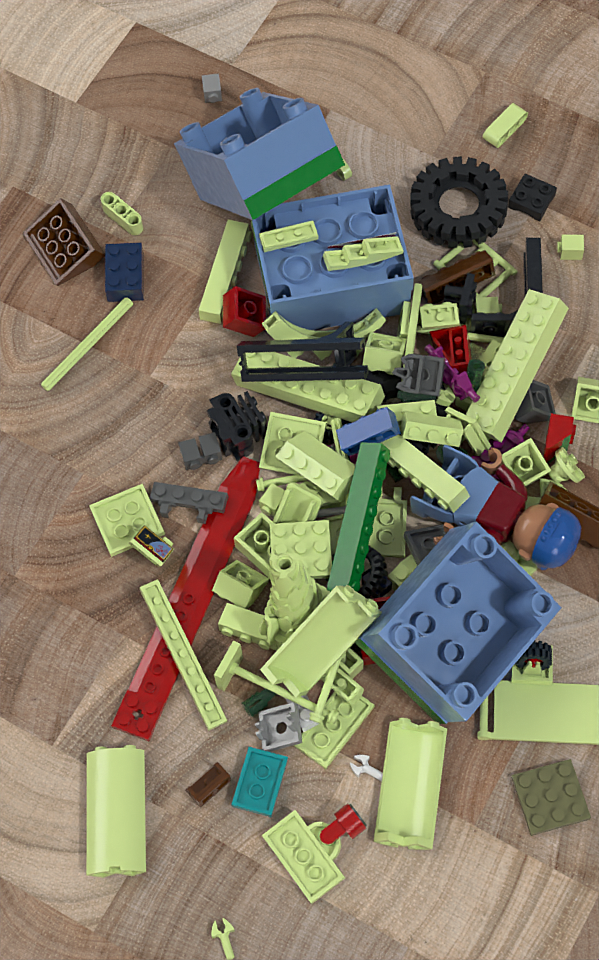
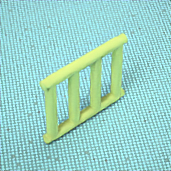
M474 239L473 243L479 247L477 251L486 250L493 259L494 267L499 264L505 269L483 291L476 294V298L487 297L509 276L516 275L518 271L487 244L482 243L478 245ZM462 241L458 244L457 248H453L440 261H434L433 265L438 270L446 267L445 265L464 249Z

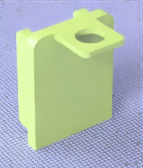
M450 407L446 408L447 418L461 420L464 431L460 445L464 440H467L477 456H480L484 450L488 451L490 449V438L485 436L477 420Z
M304 481L300 485L295 482L289 483L272 522L278 524L315 521L323 503V498L318 495L322 489L309 481Z

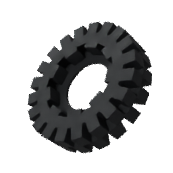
M462 156L453 157V164H450L447 158L439 160L438 167L434 163L426 166V173L421 171L417 175V182L414 181L410 193L412 220L414 219V225L418 231L422 229L424 237L429 240L434 236V243L441 246L445 240H448V247L457 248L458 241H462L463 248L472 247L474 239L478 245L486 242L487 235L490 238L496 235L498 228H502L505 222L508 208L507 185L504 179H500V173L496 169L490 171V165L483 161L477 166V159L468 157L466 164H462ZM465 188L477 196L479 205L472 215L453 218L441 210L439 205L441 196L450 189Z

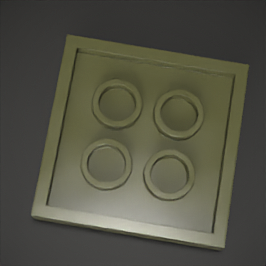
M571 759L512 775L511 778L531 836L591 819Z

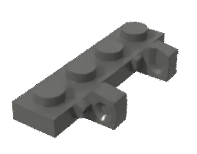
M154 482L149 499L151 502L158 503L161 506L159 511L161 517L169 518L168 513L172 507L193 508L199 511V515L196 517L197 522L206 524L208 514L213 512L224 513L228 494L219 491Z

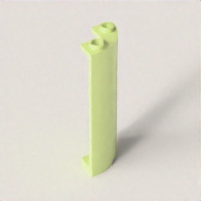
M348 585L345 587L336 586L260 670L272 685L284 683L295 698L304 696L382 612L378 609V605L374 600L365 598L354 591L352 587Z
M399 718L397 721L390 722L373 842L396 848L403 846L413 850L433 849L447 728L440 726L438 722L428 721L427 724L417 725L408 718Z
M126 745L124 748L96 747L95 751L87 753L86 875L104 878L113 874L135 876L146 872L144 750L136 749L135 745Z

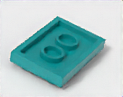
M248 747L231 804L232 807L272 818L288 757Z

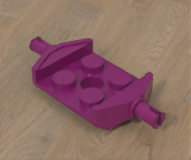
M430 344L425 347V351L430 356L445 358L441 346L437 349H434ZM445 358L442 381L453 389L454 395L459 397L460 400L470 397L473 402H478L480 396L472 388L467 373L464 371L459 374L456 368L452 369L449 366V362Z
M523 424L516 432L508 430L502 443L491 439L489 441L490 449L496 448L501 454H504L525 442L523 436L530 430L529 426ZM484 450L480 456H472V459L477 462L479 467H481L483 462L487 464L494 463L489 460L487 450ZM496 474L491 475L494 479L501 482Z

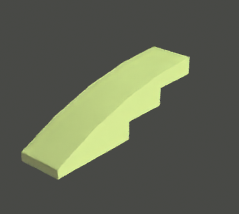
M398 236L363 239L362 244L344 245L342 250L324 251L323 259L328 271L379 262L403 254L404 251Z

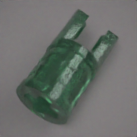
M472 359L468 363L466 373L471 384L474 385V391L477 393L481 385L485 364L481 360Z
M265 688L260 693L256 691L255 694H252L243 701L241 705L252 718L259 711H262L263 708L267 707V703L277 694Z

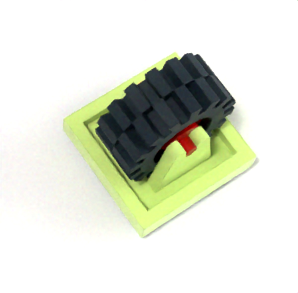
M534 640L511 668V683L552 685L553 646L548 645L546 642L542 644V641L535 642Z

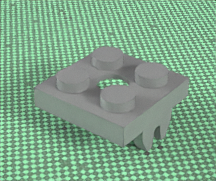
M292 702L258 712L259 722H256L255 726L259 731L256 732V735L262 740V749L264 751L271 752L302 743L297 703ZM284 722L287 729L284 733L279 734L277 726L279 723Z

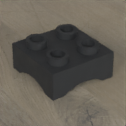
M524 174L509 199L508 208L524 212L540 222L556 195L557 187Z

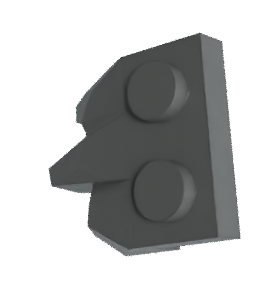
M408 354L402 357L401 361L405 364V368H395L392 374L403 379L402 382L397 384L396 388L409 393L440 396L445 358L419 354Z

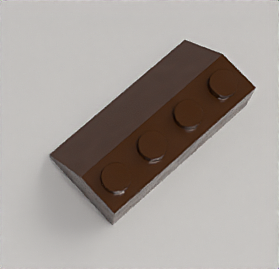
M486 250L477 251L467 259H460L450 267H443L433 275L424 276L418 282L422 285V293L427 303L435 304L444 300L446 284L463 287L467 273L475 274L474 282H477V284L495 276L494 263L491 256Z
M550 481L538 504L546 506L549 503H554L558 507L573 513L581 525L579 540L583 539L589 542V545L593 548L599 549V507Z

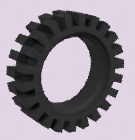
M369 546L366 559L370 562L371 574L368 581L358 592L367 599H371L370 596L376 598L378 596L376 593L377 589L382 592L384 588L380 584H386L387 580L383 576H388V572L385 570L388 567L384 562V557Z

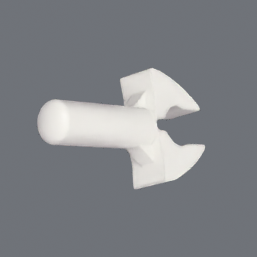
M354 756V759L363 765L357 767L350 762V767L358 778L361 773H367L382 781L383 772L368 764L369 756Z

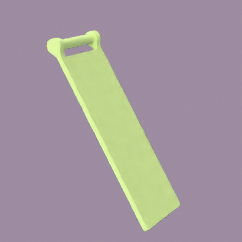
M501 680L494 688V732H488L487 696L480 705V731L477 733V738L479 740L599 745V685L566 683L538 685L511 683V681Z

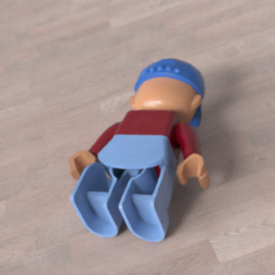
M448 445L443 446L442 469L465 486L470 497L453 513L448 508L444 510L437 503L438 500L436 498L431 499L424 492L422 500L411 496L412 513L422 518L431 517L445 522L443 527L446 533L454 528L449 523H455L461 527L477 522L488 534L495 538L499 545L507 543L512 535L513 544L520 557L526 561L531 559L540 570L560 567L574 555L581 535V525L577 517L554 503H549L546 506L532 505L525 510L528 499L526 486L511 469L502 464V454L498 449L491 448L488 450L489 460L494 462L493 464L483 462L481 467H479L477 462L470 456ZM496 474L501 482L494 479L491 475ZM443 536L433 537L435 545H437V543L443 538Z

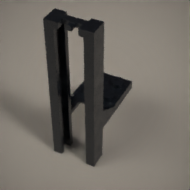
M526 237V252L523 253L524 298L529 289L543 293L541 238ZM518 310L510 314L501 312L495 314L483 312L472 314L470 333L505 338Z
M353 321L345 322L334 333L318 339L241 341L236 346L238 357L241 358L239 365L242 366L240 371L242 382L365 379L369 375L368 365L349 366L357 358L356 350L366 347L364 337H354ZM334 350L335 363L332 366L248 368L246 353Z

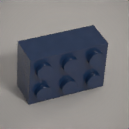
M142 242L105 244V293L108 302H121L126 297L131 301H144V252Z

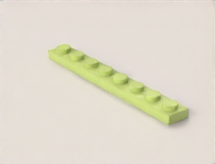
M157 579L141 586L139 590L208 731L227 723V719L159 580Z

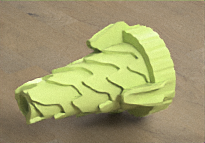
M273 553L269 559L271 568L269 576L272 588H270V599L264 610L265 616L260 624L259 631L261 635H267V643L270 646L274 645L278 649L330 593L327 588L315 583L314 578L310 577L307 568L297 553L295 555L291 553Z

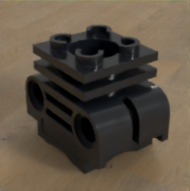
M248 391L244 392L245 401L241 394L237 396L238 404L229 393L217 395L209 399L212 408L207 410V415L210 418L209 428L212 433L215 432L216 437L220 441L225 457L233 454L236 461L252 454L254 450L253 438L257 443L260 441L259 433L262 439H265L267 426L265 422L267 419L262 411L259 412L256 407L258 403L255 397H251Z

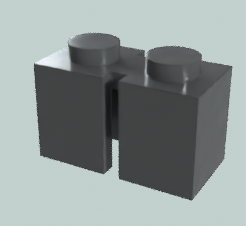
M215 432L199 436L203 454L201 456L195 438L178 443L186 470H196L204 463L212 465L222 460Z

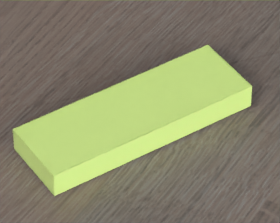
M314 221L259 233L264 252L318 240L319 237Z

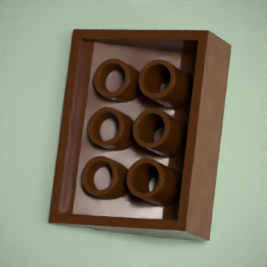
M62 198L23 232L25 238L57 286L94 267L105 257L102 248L73 204Z

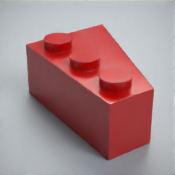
M466 325L430 331L433 348L437 349L441 346L443 348V356L448 360L449 366L452 369L456 368L459 374L465 371L469 379L473 380L470 339Z

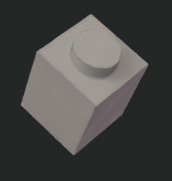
M219 74L202 75L205 103L222 101Z

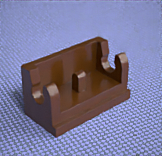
M216 762L208 772L193 785L186 788L185 791L201 808L231 782L230 774Z

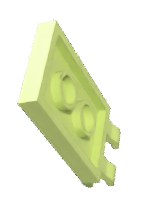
M394 487V499H382L381 494L378 501L377 515L374 519L373 533L370 536L369 546L378 551L383 557L405 558L406 541L403 536L406 531L407 500H401L402 487Z

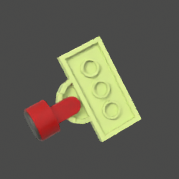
M347 803L335 812L334 815L337 819L331 824L314 822L307 826L298 812L294 810L262 835L311 904L345 879L342 872L333 862L341 850V836L347 832L354 839L367 829L366 823L351 804Z

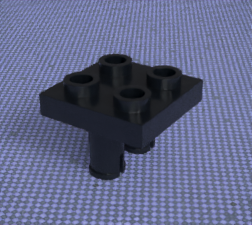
M467 273L463 287L448 284L445 286L444 302L457 303L460 324L466 325L467 318H471L472 304L475 303L477 294V282H474L475 274Z

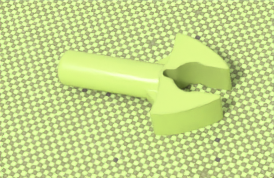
M449 387L446 390L441 389L436 403L449 407L455 399L453 391Z
M223 918L225 925L224 933L222 934L218 930L216 921H214L211 935L212 938L218 937L221 940L226 959L232 960L235 956L229 940L230 932H235V930Z

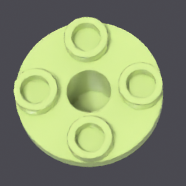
M563 447L555 451L557 460L550 467L551 471L549 472V476L554 482L560 483L571 479L578 483L585 478L584 473L576 466L578 461L573 454L568 455Z

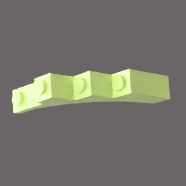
M376 308L362 321L353 325L354 337H364L366 341L370 332L381 328L387 320ZM276 311L262 323L266 331L275 340L318 339L336 331H315L301 328L285 320ZM363 349L356 350L357 356ZM333 350L313 352L322 361L325 357L330 356ZM290 351L287 353L291 357L297 358L304 351Z

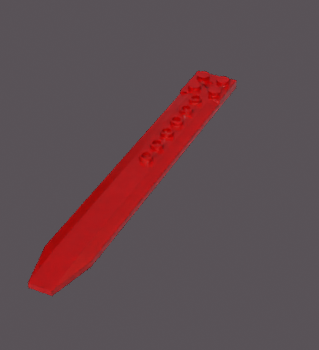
M246 457L241 458L219 486V492L228 494L224 513L213 512L208 514L206 524H202L168 600L190 646H192L215 593L212 589L219 572L227 566L235 548L234 537L242 531L256 500V480H259L260 462ZM157 626L111 725L116 730L148 742L152 737L180 673ZM141 711V714L144 715L143 718L139 717L138 720H135L133 714Z

